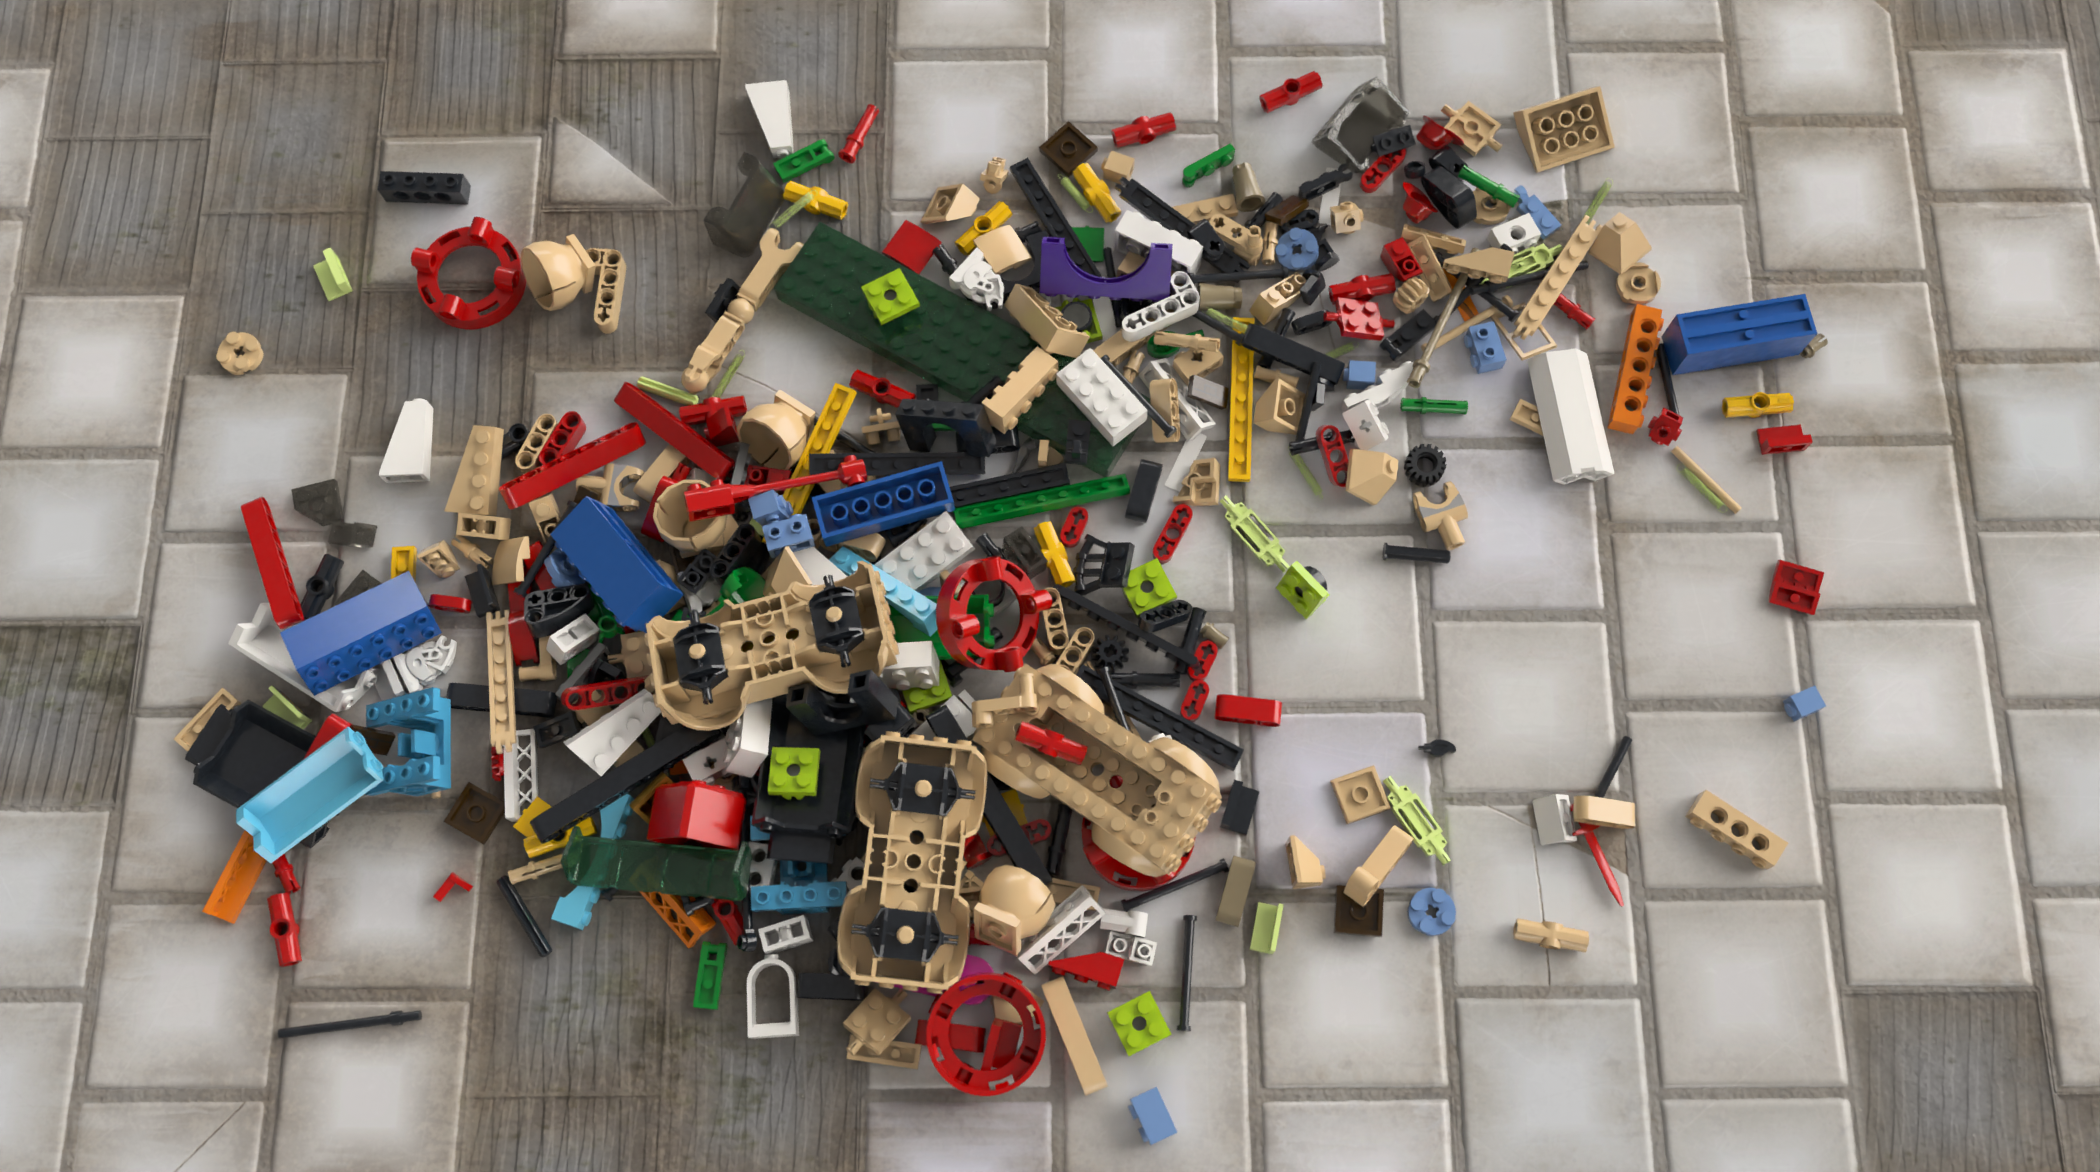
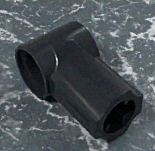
M521 423L514 424L510 427L508 433L503 435L501 460L522 447L530 433V430ZM522 433H525L524 437L518 439Z

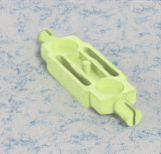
M1543 243L1535 248L1532 246L1515 254L1508 278L1525 273L1528 274L1527 272L1533 273L1545 270L1546 267L1553 264V256L1560 254L1563 248L1558 244L1548 249ZM1485 278L1480 284H1484L1489 279Z
M1227 495L1224 496V499L1222 498L1219 502L1228 510L1225 514V519L1230 523V528L1259 560L1262 559L1268 567L1276 564L1285 573L1286 569L1288 570L1290 566L1282 558L1285 550L1279 545L1280 542L1251 508L1248 510L1242 502L1234 505ZM1251 516L1254 517L1255 520L1263 527V529L1272 537L1273 541L1269 540V538L1261 531V529L1252 521V519L1250 518ZM1236 528H1240L1246 535V538L1252 544H1254L1260 550V552H1256V550L1248 543V541L1239 533V531Z
M1391 776L1386 778L1383 783L1391 792L1387 797L1392 807L1391 811L1405 831L1414 838L1413 842L1415 845L1421 848L1427 857L1436 855L1443 866L1449 863L1451 859L1443 850L1447 841L1441 834L1442 829L1416 793L1412 794L1407 785L1398 787ZM1414 802H1416V804L1419 806V808H1420L1421 811L1424 813V815H1425L1426 818L1429 820V822L1431 823V825L1434 827L1435 830H1433V828L1430 826V824H1429L1428 821L1425 819V817H1424L1423 814L1420 812V810L1418 809V807L1415 805ZM1398 811H1400V812L1402 813V815L1404 816V818L1407 820L1406 822H1405V820L1403 819V817L1400 815V813H1399Z

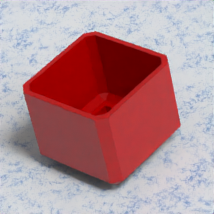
M702 780L663 784L655 790L647 839L676 847H682L689 839L697 840L707 851L739 850L746 799L743 793L727 790L725 786L707 785Z

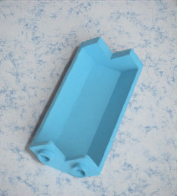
M347 727L236 809V823L253 836L254 851L269 863H272L383 781V766L366 744L363 735Z

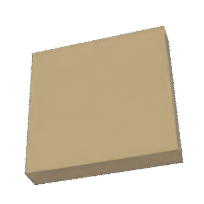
M1374 765L1330 781L1346 824L1391 809Z

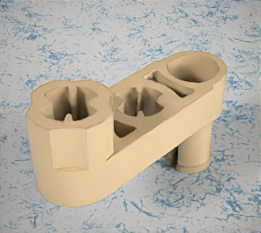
M1221 214L1214 215L1210 219V224L1223 241L1250 255H1258L1262 252L1263 239L1259 226L1252 225L1247 229ZM1233 233H1235V235L1236 233H1240V237L1237 236V238H1234Z
M550 636L539 638V666L519 668V679L521 682L537 679L541 681L556 680L557 663L546 650Z
M1031 673L1019 675L1020 694L1018 696L972 702V726L974 728H990L993 726V716L1037 710V697L1034 694L1033 684L1034 675Z

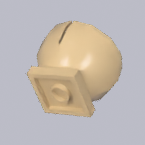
M574 234L566 236V243L564 245L546 240L534 242L523 248L520 255L522 270L529 289L543 309L549 311L562 309L574 301L580 289H582L584 294L592 291L596 265Z
M779 390L774 396V404L757 405L746 412L737 426L740 443L750 444L748 453L752 454L751 458L760 466L790 470L801 458L813 432L815 411L782 390Z
M682 480L671 485L657 499L658 503L655 502L653 519L658 532L663 540L680 550L682 558L698 555L703 549H707L710 552L719 551L725 546L724 531L727 515L689 522L684 491H688L687 487L695 483L700 484L701 488L710 487L709 484L702 480Z
M1009 865L994 868L986 877L978 896L979 902L974 908L975 938L1017 956L1021 950V939L1038 934L1047 925L1055 908L1052 893H1050V890L1039 878L1022 868Z

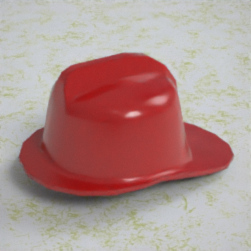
M1423 116L1425 123L1416 138L1426 148L1439 150L1450 142L1459 146L1464 145V141L1454 132L1437 124L1431 118Z
M1403 182L1402 186L1407 193L1403 209L1413 223L1418 224L1421 221H1425L1433 212L1438 213V210L1432 205L1425 193L1415 185Z

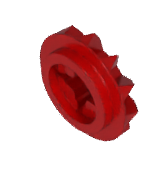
M492 747V777L495 781H501L502 776H504V749L502 754H497L496 747Z

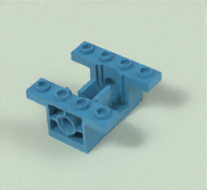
M432 687L366 705V727L374 729L393 725L411 729V734L398 733V756L411 759H409V762H406V765L402 766L386 765L382 769L383 781L366 792L365 795L375 796L392 792L418 797L451 789V699L440 697V689Z
M750 816L751 840H769L770 833L761 832L760 828L752 826L753 816ZM780 860V885L751 886V910L753 912L777 910L782 915L829 912V907H840L843 905L847 895V882H828V864L806 862L807 869L799 871V861Z

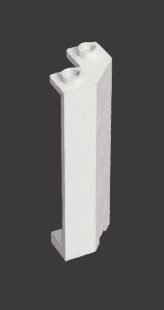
M1573 348L1544 352L1527 360L1553 481L1565 485L1581 478L1597 481L1613 475V465L1587 353Z
M269 602L260 603L251 623L237 624L228 643L334 712L349 710L376 683L377 674L380 668L374 666L314 696L293 664L280 632L286 629L281 630L276 624Z

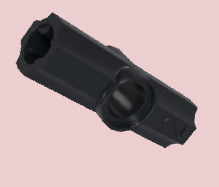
M324 554L315 575L309 578L306 583L307 592L300 604L305 619L320 614L326 600L334 594L333 585L344 564L343 560L329 554ZM323 584V588L317 592L318 587Z

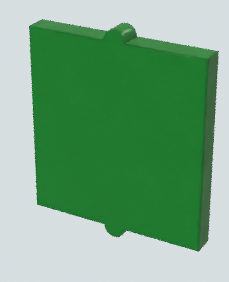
M1088 225L1085 227H1072L1092 261L1103 263L1104 228L1089 227Z

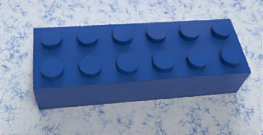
M942 461L812 497L826 547L941 515L945 511H955L953 497Z

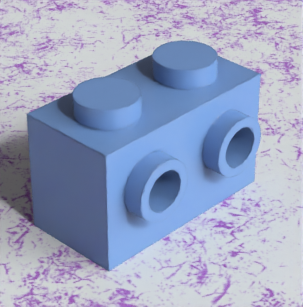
M1494 321L1468 328L1464 336V344L1470 350V362L1472 367L1476 368L1477 374L1502 369L1507 359Z
M774 490L748 498L753 519L762 526L767 525L768 522L773 520L782 521L789 519L791 514H793L791 503Z
M794 514L789 519L782 521L773 520L768 522L767 525L762 526L771 558L777 557L787 546H789L792 552L815 546L806 514Z
M1157 1087L1130 1099L1131 1105L1128 1108L1133 1119H1139L1142 1127L1138 1131L1144 1143L1149 1141V1144L1153 1145L1178 1133Z

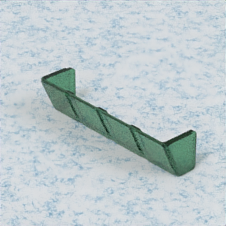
M574 826L563 852L561 865L567 881L577 886L612 887L619 890L650 893L654 891L661 894L692 897L706 896V898L741 901L746 897L752 852L748 842H742L740 850L589 837L582 835L579 826Z

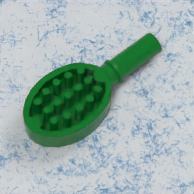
M1202 329L1185 334L1193 336L1200 334L1201 337H1205ZM1154 335L1147 342V353L1156 359L1169 358L1180 350V347L1155 345Z

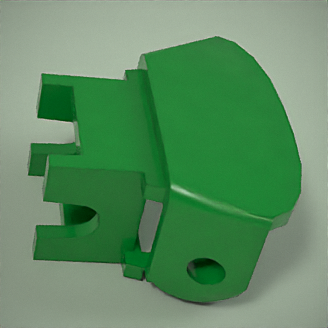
M748 567L733 570L719 591L721 593L718 599L720 604L706 616L719 611L724 606V600L727 598L736 605L765 597L763 592L766 580L755 570Z

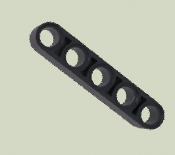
M1251 323L1248 324L1241 341L1243 347L1307 375L1311 374L1313 362L1322 363L1319 377L1333 382L1334 385L1338 384L1345 366L1343 362Z
M465 683L448 684L446 698L451 699L452 709L490 712L489 686ZM514 688L515 715L554 717L557 696L554 692Z

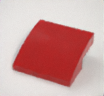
M905 220L884 248L882 254L899 266L901 264L915 276H918L934 255L932 253L933 249L939 248L942 242L919 226Z
M1778 560L1768 602L1814 615L1821 595L1819 589L1825 572Z

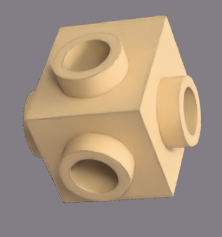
M1342 202L1340 206L1330 207L1331 228L1336 234H1352L1355 230L1361 229V222L1364 219L1363 212L1355 203Z

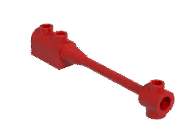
M849 455L843 458V463L839 464L837 471L755 486L724 484L721 479L711 481L710 487L701 488V485L697 483L691 484L687 487L688 491H684V500L689 522L735 514V503L770 490L778 491L837 479L844 485L851 487L865 483L867 481V474L863 459L857 460L855 455Z

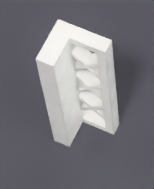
M1166 358L1150 361L1138 375L1149 390L1152 380L1169 378L1176 380L1178 386L1180 431L1188 442L1193 441L1203 430L1211 429L1215 426L1216 423L1200 402L1187 397V385Z
M534 729L516 730V743L512 744V752L507 753L505 745H503L505 818L511 822L518 821L522 816L520 815V807L526 800L532 803L538 796L537 739ZM530 735L531 743L523 750L519 746V736ZM526 755L531 759V766L524 772L519 768V762ZM525 778H528L532 782V788L524 794L520 791V784Z
M1083 885L1080 886L1053 910L1047 925L1038 934L1021 939V950L1017 958L1036 975L1049 961H1052L1104 916L1106 912L1092 898L1089 891ZM1091 905L1097 910L1090 917H1083L1084 911ZM1077 923V928L1073 932H1066V927L1069 924ZM1052 939H1060L1056 947L1048 948V943ZM1042 954L1041 960L1035 965L1029 961L1034 955Z

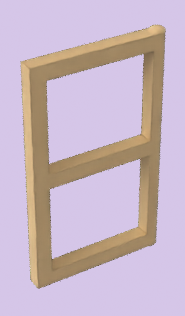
M1523 302L1511 307V309L1520 311L1524 309L1526 303ZM1501 311L1491 316L1492 321H1494L1521 361L1557 347V344L1542 324H1540L1538 329L1549 344L1523 353L1513 338L1521 336L1524 331L1521 330L1518 335H1515L1513 332L1508 333L1499 318L1506 316Z

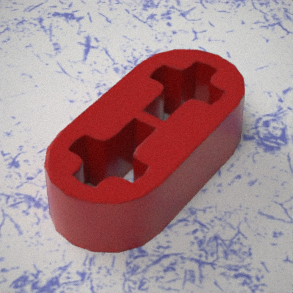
M1078 506L1069 512L1060 533V540L1063 546L1073 548L1080 542L1088 523V512L1085 508ZM1081 513L1084 520L1080 519L1078 524L1075 525L1074 516H1078ZM1072 529L1075 530L1074 538L1076 539L1067 541L1065 535H1069Z
M431 594L428 606L436 610L469 614L473 602L461 597Z
M1212 641L1201 642L1194 654L1199 663L1203 664L1201 671L1204 674L1195 676L1194 670L1189 667L1188 676L1193 682L1206 679L1217 657L1218 648ZM1210 647L1213 655L1208 654L1206 660L1202 659L1204 655L1202 649Z
M1195 680L1192 682L1182 703L1180 715L1191 722L1198 720L1207 700L1209 686L1205 681ZM1201 686L1205 694L1201 693L1197 700L1194 698L1196 691L1193 688L1197 689ZM1191 703L1196 704L1194 712L1197 714H1192L1191 717L1187 716V711L1184 709H1189Z

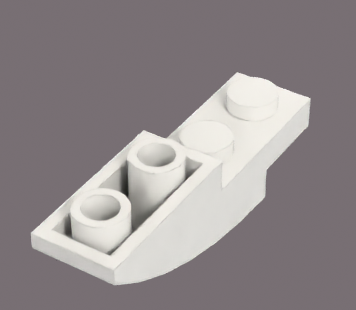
M1404 362L1395 370L1387 369L1380 374L1376 385L1368 386L1361 393L1347 395L1341 406L1342 411L1345 412L1368 399L1370 403H1375L1377 409L1390 403L1408 386L1407 379L1413 370L1414 362Z

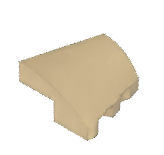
M1215 458L1194 460L1189 474L1184 477L1181 483L1183 487L1178 496L1173 497V503L1191 506L1218 505L1221 467Z

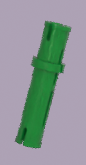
M1466 165L1462 167L1457 176L1492 196V199H1498L1512 208L1520 197L1504 188L1503 184L1491 181Z
M1421 397V399L1402 398L1400 411L1420 412V414L1431 412L1466 415L1468 412V401L1433 400L1426 397Z

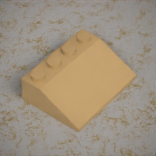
M1600 86L1588 88L1513 112L1519 136L1536 172L1615 148Z

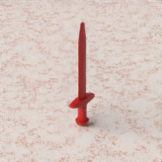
M1574 803L1570 807L1571 812H1574ZM1578 822L1581 828L1574 831L1572 835L1584 834L1610 892L1618 904L1623 907L1624 903L1619 886L1593 832L1600 825Z

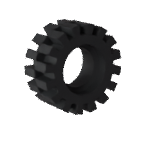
M1420 444L1419 448L1415 446L1409 452L1404 470H1406V476H1410L1409 480L1411 482L1413 480L1416 481L1415 485L1419 486L1420 483H1423L1422 487H1426L1427 484L1431 486L1442 477L1447 465L1445 464L1446 457H1442L1444 454L1442 451H1437V446L1433 449L1431 448L1432 444H1428L1427 447H1424V444ZM1422 458L1429 459L1433 463V470L1430 472L1419 470L1417 461Z

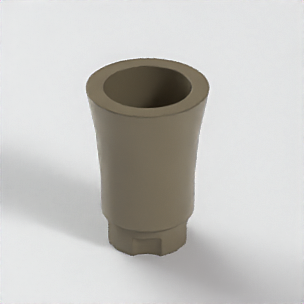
M1237 164L1232 169L1236 207L1241 212L1255 211L1262 207L1265 203V198L1260 190L1251 164Z
M1198 283L1197 291L1200 296L1198 310L1208 311V308L1213 310H1232L1233 308H1241V287Z

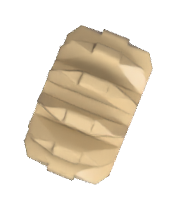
M1417 277L1410 278L1398 288V291L1394 294L1393 303L1400 311L1409 314L1424 303L1430 289L1421 279Z

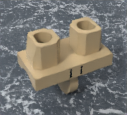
M993 157L992 161L988 162L987 168L981 173L980 180L984 181V188L990 194L998 193L1002 188V182L1008 177L1009 171L1004 170L1006 159Z
M877 408V415L869 416L870 423L878 421L879 424L862 427V433L866 435L869 445L880 443L879 431L887 430L889 442L900 440L901 432L898 421L884 423L883 420H890L892 418L891 413L882 414L881 408Z

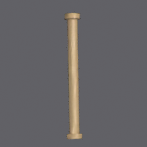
M1508 295L1502 297L1501 301L1509 307L1513 306V301ZM1491 306L1440 336L1435 349L1466 332L1470 326H1475L1498 313L1499 310ZM1427 343L1421 345V349L1423 352L1426 348Z

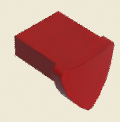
M978 832L973 835L975 839L964 850L963 856L967 862L965 865L967 870L976 868L993 857L990 852H987Z
M452 871L433 897L441 902L455 883L468 892L473 886Z

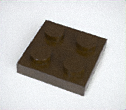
M1069 121L1039 147V152L1067 177L1073 174L1077 166L1085 163L1098 151V147Z
M468 782L443 822L485 845L505 813V802Z
M1337 885L1334 933L1382 937L1384 889H1377L1363 907L1344 893L1346 886Z

